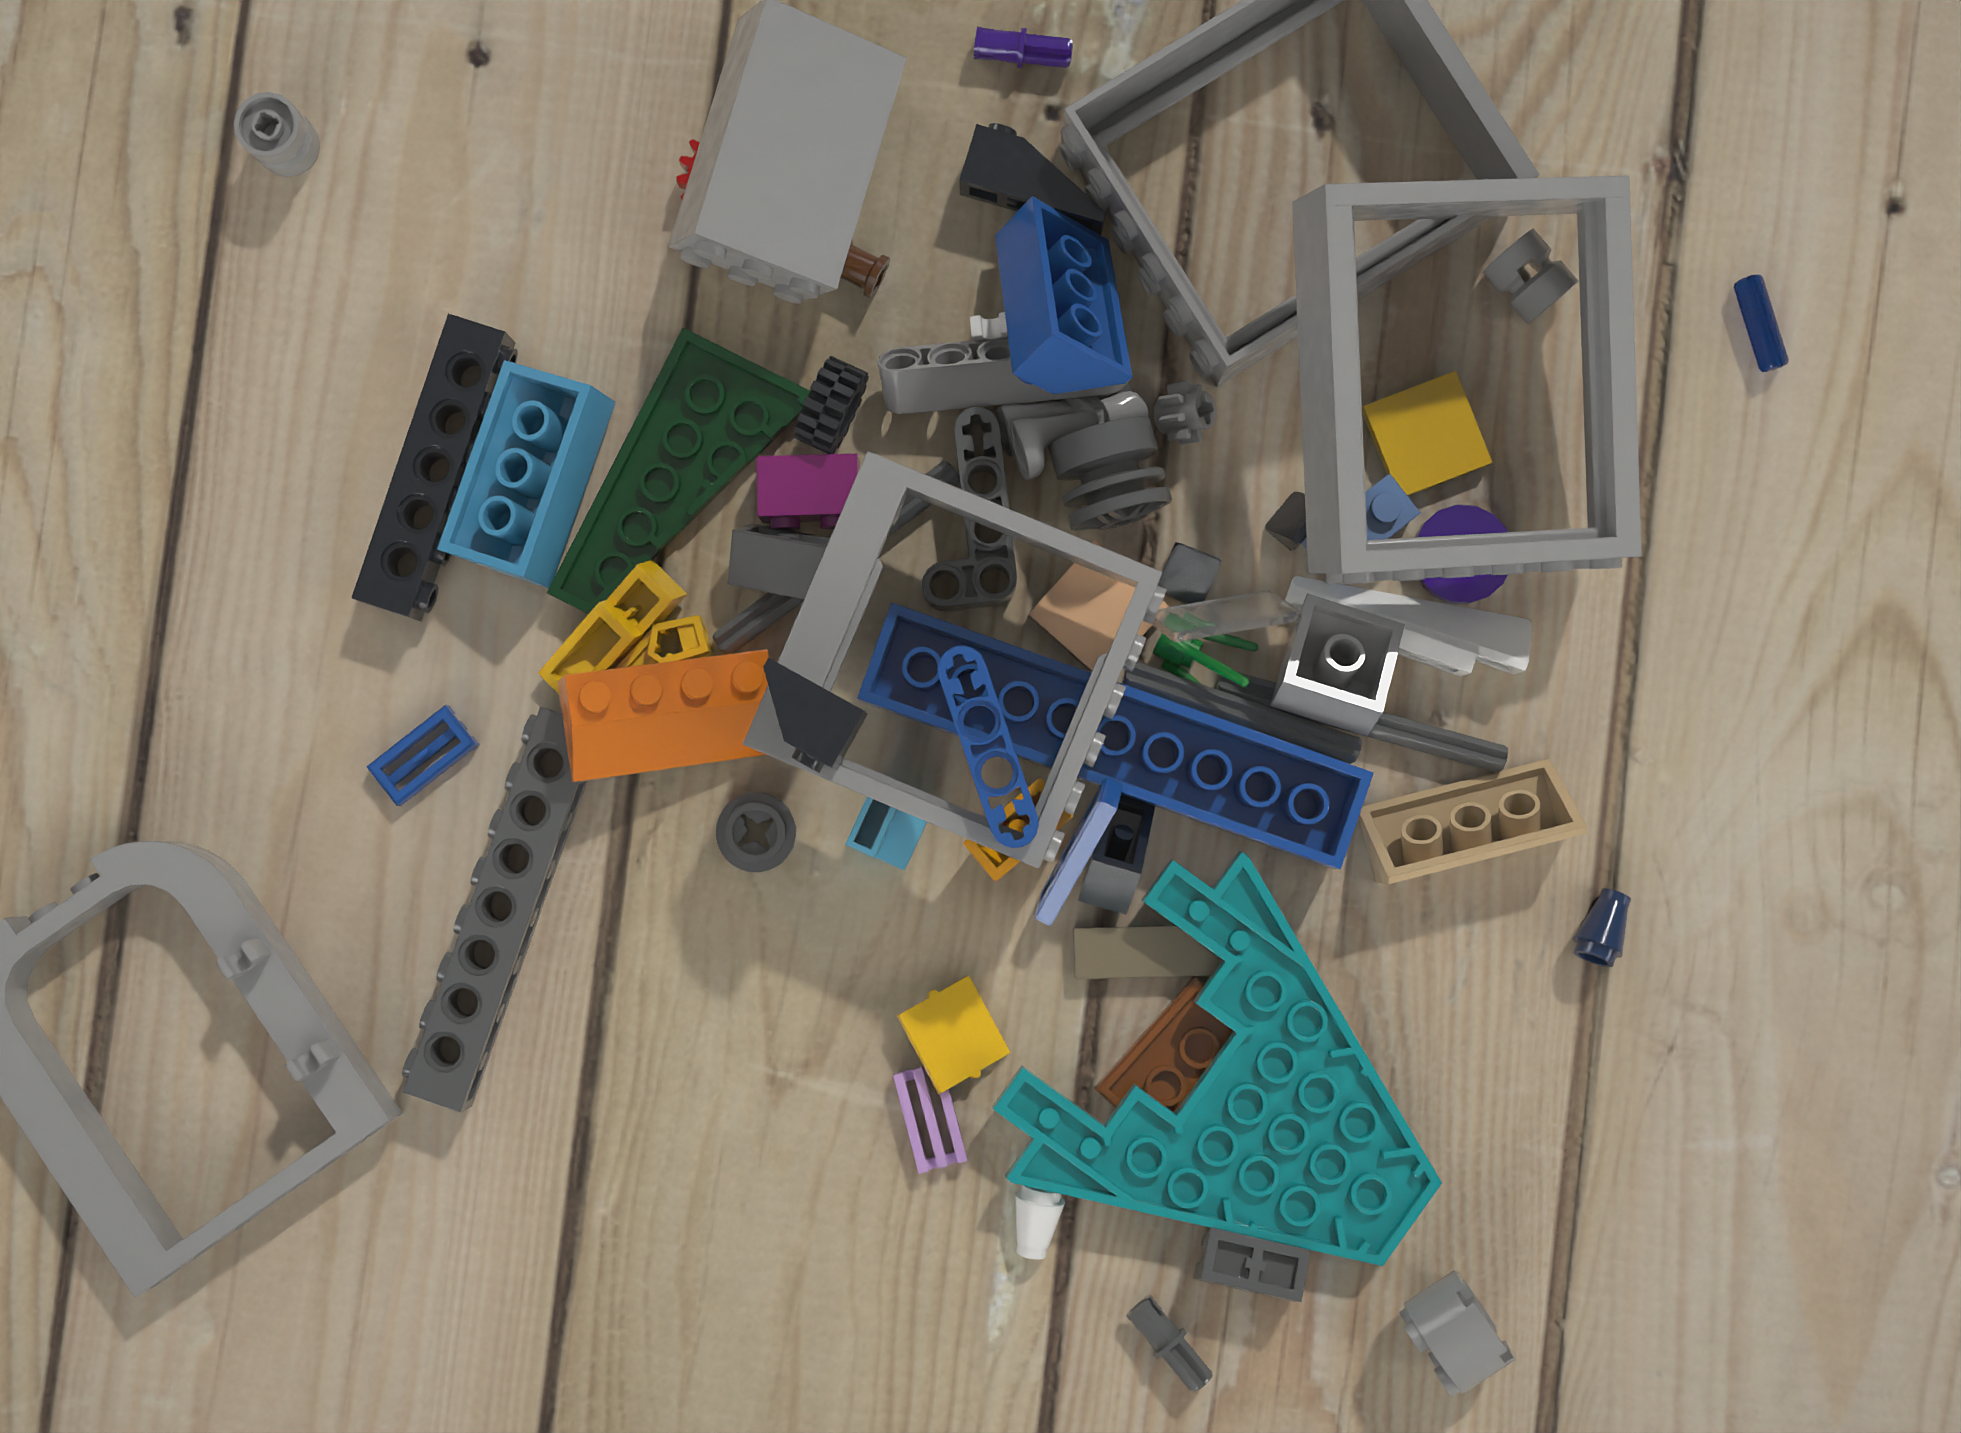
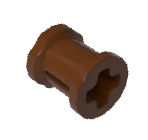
M852 240L840 278L862 288L864 295L872 298L885 277L890 258L885 255H881L878 258L854 246Z

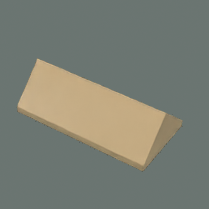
M1550 758L1362 806L1359 815L1375 882L1382 884H1392L1587 834V825Z

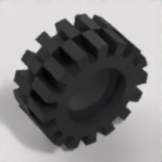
M830 356L829 359L827 358L823 368L821 367L817 373L816 381H813L810 387L808 397L803 402L804 407L797 419L798 423L795 426L794 438L827 454H834L841 445L843 437L849 431L850 423L853 422L856 416L855 412L861 404V397L867 387L866 383L868 382L869 373L833 356Z

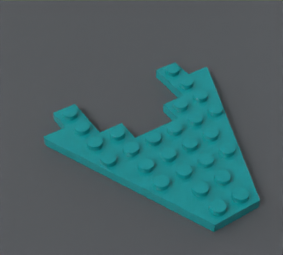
M1238 851L1212 888L1177 862L1170 859L1141 900L1222 959L1193 1001L1233 1030L1232 1034L1175 1113L1133 1083L1104 1124L1021 1065L992 1105L994 1111L1032 1137L1005 1174L1006 1179L1011 1183L1384 1266L1441 1186L1442 1181L1249 856L1242 851Z

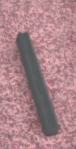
M1136 662L1132 672L1127 669L1125 670L1122 681L1124 685L1348 764L1356 762L1360 754L1362 740L1359 737Z

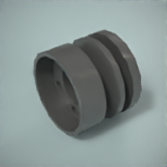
M1137 416L1108 421L1070 433L1049 444L1048 449L1057 480H1080L1082 484L1063 495L1062 498L1064 506L1067 507L1087 505L1068 515L1071 530H1105L1120 527L1144 519L1153 511L1172 502L1171 493L1167 487L1145 489L1165 478L1164 468H1140L1138 464L1158 451L1149 417Z

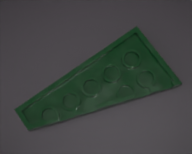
M682 328L547 594L589 614L599 602L608 599L637 564L653 560L799 416L804 407L803 402L808 397L810 390Z

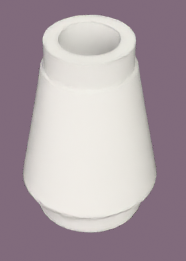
M1023 1185L1021 1190L1015 1193L1017 1254L1029 1259H1043L1046 1257L1047 1249L1065 1205V1200L1061 1197L1062 1194Z

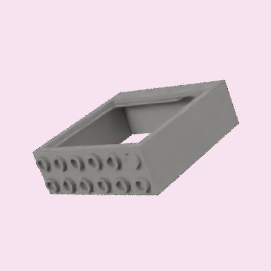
M867 451L778 660L779 664L830 692L882 572L883 566L879 559V554L891 526H895L906 500L905 493L1135 587L1110 651L1098 656L1035 807L1039 824L1037 834L1031 843L1024 847L1009 848L1003 846L994 838L986 817L843 758L837 770L824 764L820 773L791 758L796 748L783 740L769 686L766 688L743 745L1038 869L1043 859L1053 863L1065 833L1056 830L1062 812L1074 814L1086 785L1076 781L1083 763L1093 767L1106 735L1096 732L1102 716L1113 719L1126 689V686L1117 683L1122 668L1133 671L1146 641V637L1137 634L1142 620L1150 624L1153 623L1167 589L1157 585L1162 572ZM999 824V830L1002 834L1010 832L1014 840L1024 837L1022 832Z

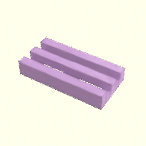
M924 1066L893 1074L919 1174L928 1172L933 1168L946 1167L948 1164L968 1161L950 1089L941 1093L940 1097L954 1151L949 1153L944 1151L925 1076H928V1073ZM913 1079L916 1082L935 1154L934 1157L926 1158L906 1082Z

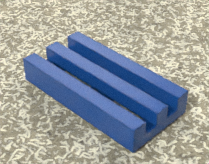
M444 705L366 766L396 806L405 804L480 745L468 733L463 722L459 721L454 715L455 712L449 705ZM447 723L450 727L447 731L388 776L385 773V768L441 724ZM458 737L461 742L401 790L396 787L399 782Z

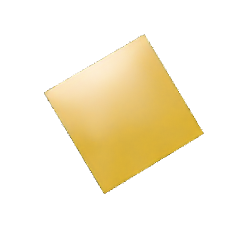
M1456 371L1362 407V414L1386 474H1391L1407 496L1493 463Z

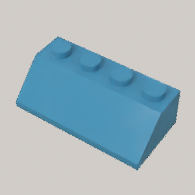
M504 360L437 549L508 576L549 588L555 577L616 402L591 385Z

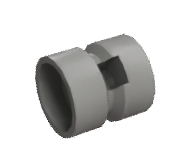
M264 92L254 94L244 100L238 108L234 120L235 135L240 144L265 168L275 175L292 177L301 175L312 167L318 158L320 150L319 135L313 125L289 100L280 94Z
M1534 228L1508 247L1483 271L1499 292L1510 291L1512 294L1511 306L1527 324L1536 319L1579 282L1561 260L1551 261L1549 259L1551 248ZM1529 264L1538 273L1525 283L1518 272Z

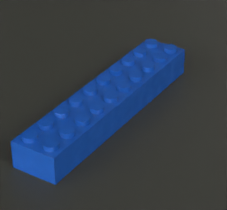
M891 602L857 699L870 706L958 736L939 679L938 665L944 653L953 647L964 645L974 648L981 654L986 663L1017 757L1052 769L1091 673ZM963 656L953 659L954 669L948 671L947 676L949 680L958 678L965 693V696H954L956 706H960L970 698L987 697L986 687L983 686L975 692L971 681V673L978 670L976 662L967 664ZM1124 685L1126 689L1113 719L1102 716L1096 732L1106 735L1093 767L1083 763L1077 779L1100 786L1103 779L1106 780L1108 777L1123 785L1122 795L1325 867L1341 869L1374 772ZM982 706L970 709L964 719L966 731L975 737L987 736L992 732L996 723L993 712Z

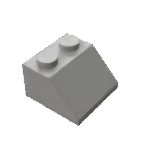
M1307 593L1281 664L1270 706L1368 736L1384 710L1405 624Z

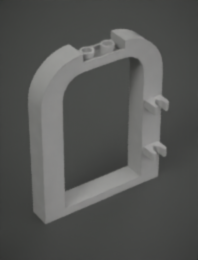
M140 841L122 844L103 851L89 859L98 873L92 874L72 886L70 891L73 896L59 905L56 902L50 903L35 911L29 918L27 916L9 917L0 921V1097L134 1298L156 1287L403 1114L242 876L228 862L209 850L196 845L175 841ZM145 885H152L168 891L184 907L219 959L216 961L217 966L227 980L232 979L288 1061L285 1066L296 1082L301 1081L336 1132L184 1239H182L34 1018L27 1001L28 979L35 962L49 948L130 892Z

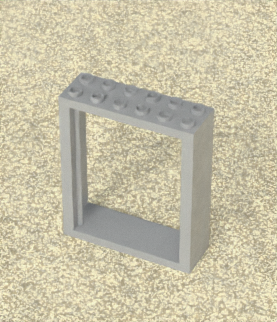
M1241 0L1064 108L1063 124L1060 130L1062 144L1058 146L1063 160L1072 172L1079 169L1088 183L1084 188L1086 195L1101 209L1105 210L1114 224V227L1111 228V234L1117 246L1125 255L1129 252L1132 253L1141 267L1137 270V275L1143 287L1150 296L1158 294L1167 308L1163 312V316L1170 330L1177 338L1184 335L1194 351L1189 354L1194 368L1204 380L1210 377L1216 387L1298 338L1296 295L1228 337H1225L1105 146L1344 0ZM1362 0L1477 180L1537 178L1540 174L1429 1ZM1462 215L1455 218L1418 219L1356 257L1357 301L1492 217Z
M1629 175L1324 184L1293 201L1308 574H1326V584L1372 583L1382 580L1406 581L1434 577L1457 578L1486 574L1508 575L1537 571L1559 572L1588 568H1622L1623 557L1642 556ZM1577 214L1588 528L1367 540L1354 221L1455 218L1462 215L1494 217Z

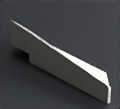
M1299 576L1291 580L1280 612L1281 614L1298 619L1304 599L1308 593L1403 623L1405 626L1398 655L1457 676L1471 673L1475 661L1511 674L1526 671L1529 663L1532 624L1526 618L1337 583L1326 584V581Z

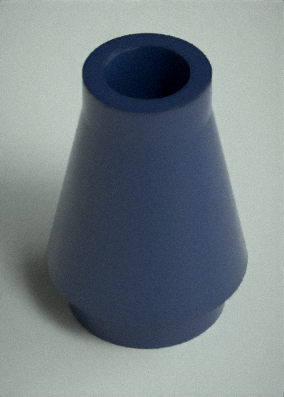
M1603 888L1601 890L1598 900L1573 937V941L1577 943L1574 949L1576 956L1604 967H1613L1616 958L1622 957L1627 913L1631 902L1629 896L1613 889Z

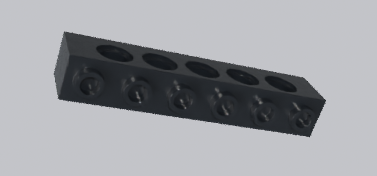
M448 313L356 582L352 599L421 622L424 613H429L433 609L439 590L438 585L434 583L440 565L445 566L451 557L450 554L437 549L503 361L517 362L518 351L514 349L516 342L505 331ZM471 366H480L481 377L479 381L473 386L462 387L461 377L463 372ZM463 412L465 414L464 427L455 434H447L445 430L447 419L454 413ZM448 459L449 472L446 477L440 481L432 482L430 479L431 466L437 460ZM431 505L433 509L431 523L423 529H416L414 525L415 513L419 508ZM414 552L417 557L416 569L412 574L401 577L398 571L399 560L406 553Z

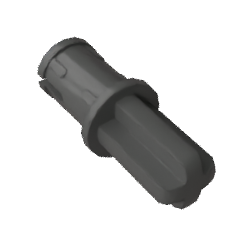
M1151 1294L1142 1299L1129 1311L1126 1317L1149 1341V1344L1155 1350L1153 1356L1156 1359L1163 1357L1189 1390L1196 1392L1210 1381L1213 1376L1212 1371L1184 1339L1187 1333L1185 1329H1178Z

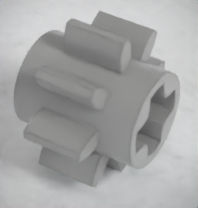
M1189 381L1167 384L1168 395L1160 396L1154 406L1156 427L1162 434H1167L1169 442L1179 441L1181 445L1201 442V430L1210 429L1216 418V407L1212 396L1207 391H1202L1201 384L1191 385Z

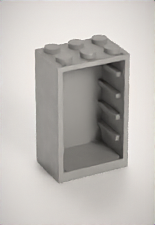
M761 0L737 20L668 247L682 252L680 258L694 266L709 268L710 264L729 270L727 277L738 283L756 286L757 282L775 288L774 296L791 303L801 304L802 300L817 298L819 295L836 290L907 58L778 0Z

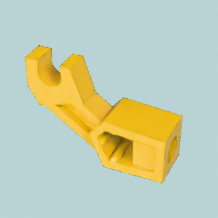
M700 615L652 624L651 630L616 668L695 659L713 654L704 618ZM678 631L683 651L676 654L667 653L665 657L660 656L663 635L668 636L671 632Z

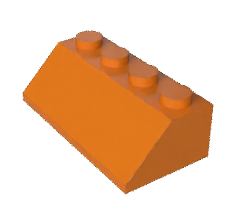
M768 649L564 675L557 683L572 783L767 755L743 745V742L768 686L763 668L769 657Z

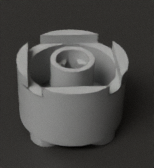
M1453 1270L1404 1303L1405 1308L1399 1311L1406 1323L1404 1328L1421 1353L1428 1349L1432 1351L1428 1355L1436 1367L1434 1371L1452 1397L1460 1391L1463 1394L1516 1360L1505 1340L1502 1342L1496 1334V1325L1464 1279L1461 1280L1456 1270Z

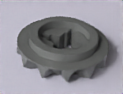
M751 792L736 797L724 807L716 825V840L722 855L733 866L747 872H764L779 866L788 857L794 848L797 827L790 809L781 800L770 794ZM744 814L758 824L769 821L772 818L774 819V822L769 825L770 828L765 832V836L768 839L767 843L771 847L770 850L765 845L761 846L757 841L749 844L745 843L740 847L739 843L744 840V836L749 832L748 827L745 825L747 822L743 818Z

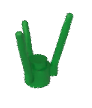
M1171 619L1154 647L1152 654L1164 660L1161 668L1174 675L1200 683L1182 667L1184 665L1190 669L1197 662L1243 687L1249 684L1248 678L1201 652L1204 642L1197 639V637L1251 652L1258 650V644L1202 627L1189 619L1186 620L1184 625Z

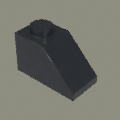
M768 657L763 668L783 740L796 748L791 758L820 773L824 764L837 770L868 713Z
M1120 796L1118 808L1086 864L1078 901L1127 915L1142 873L1155 806L1133 798Z

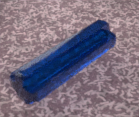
M1755 274L1738 280L1734 283L1733 288L1759 370L1761 372H1770L1784 367L1788 364L1789 358L1763 276Z

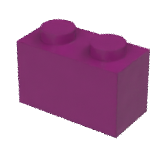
M858 454L757 456V506L759 519L762 523H770L771 530H799L800 522H820L821 529L834 530L860 470Z

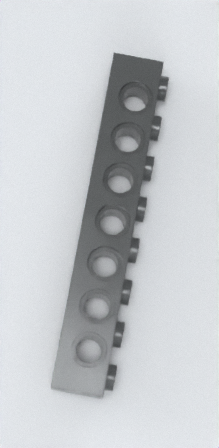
M541 706L538 714H531L525 724L521 741L527 744L521 762L515 761L507 774L504 788L510 791L504 809H497L490 822L487 834L489 838L493 839L487 857L481 856L474 867L470 882L471 885L476 886L470 905L464 904L457 915L453 932L459 934L453 953L447 952L439 965L436 980L442 983L435 1001L429 1000L424 1008L419 1023V1028L425 1030L418 1049L412 1048L402 1070V1076L408 1078L403 1093L457 1112H462L473 1106L587 781L572 783L562 713ZM556 749L563 758V767L556 776L550 778L542 771L541 760L545 753ZM537 796L546 806V815L539 824L533 825L526 819L524 809L526 803L531 798ZM516 844L522 845L529 854V863L520 873L514 871L508 864V853ZM498 892L505 893L512 903L511 913L505 920L498 919L491 910L492 898ZM480 940L489 942L495 951L494 961L488 968L479 965L474 957L475 946ZM463 988L470 989L477 997L478 1006L473 1015L463 1013L458 1007L457 997ZM445 1036L455 1039L460 1046V1057L456 1063L447 1061L441 1054L440 1044Z

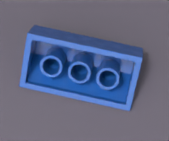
M1032 196L995 235L1012 374L1016 375L1024 383L1034 384L1051 394L1126 384L1132 378L1109 240Z

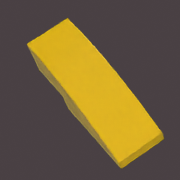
M653 560L637 564L608 599L599 602L540 669L538 674L559 694L557 682L564 675L615 669L651 630L652 624L663 622L686 597L687 593Z

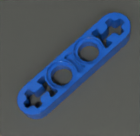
M964 645L953 647L940 658L938 675L990 830L994 838L1003 846L1009 848L1024 847L1031 843L1037 834L1039 827L1038 816L986 663L981 654L974 648ZM963 656L967 664L976 662L978 670L971 673V681L975 692L985 686L988 696L970 698L960 706H956L954 696H965L959 679L953 678L949 680L947 672L954 669L953 659ZM974 707H986L995 716V727L985 737L972 736L965 729V715ZM1000 757L1011 764L1013 776L1008 785L995 789L984 783L981 770L987 760ZM1020 788L1023 799H1014L1012 802L1019 816L1028 815L1030 824L1023 828L1024 837L1014 840L1010 832L1002 834L999 830V824L1006 820L1002 803L995 809H991L988 798L1003 797Z

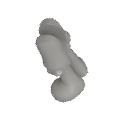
M1126 383L1121 390L1106 395L1057 399L1029 404H1008L997 408L995 417L1000 427L1001 443L1005 452L1010 457L1015 455L1023 477L1026 480L1038 477L1044 470V450L1055 440L1081 429L1112 420L1137 416L1148 417V408L1143 399L1135 393L1134 388Z

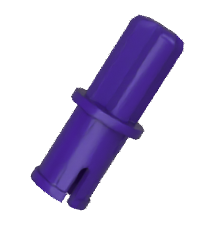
M977 26L974 59L1017 63V68H1023V63L1067 68L1070 66L1072 59L1073 42L1069 38L1027 34V28H1021V32Z

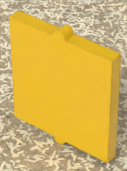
M969 975L939 992L937 990L929 991L927 999L896 1015L938 1094L943 1093L968 1077L973 1079L980 1077V1070L1011 1053Z

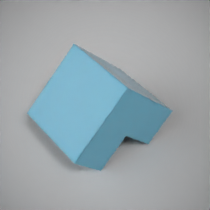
M866 797L845 845L905 871L927 822Z

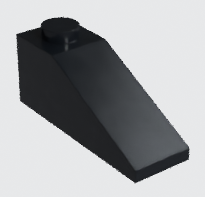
M990 123L986 127L976 124L959 180L961 196L1016 212L1033 196L1101 235L1106 212L1024 137L1017 136V132L1006 125Z

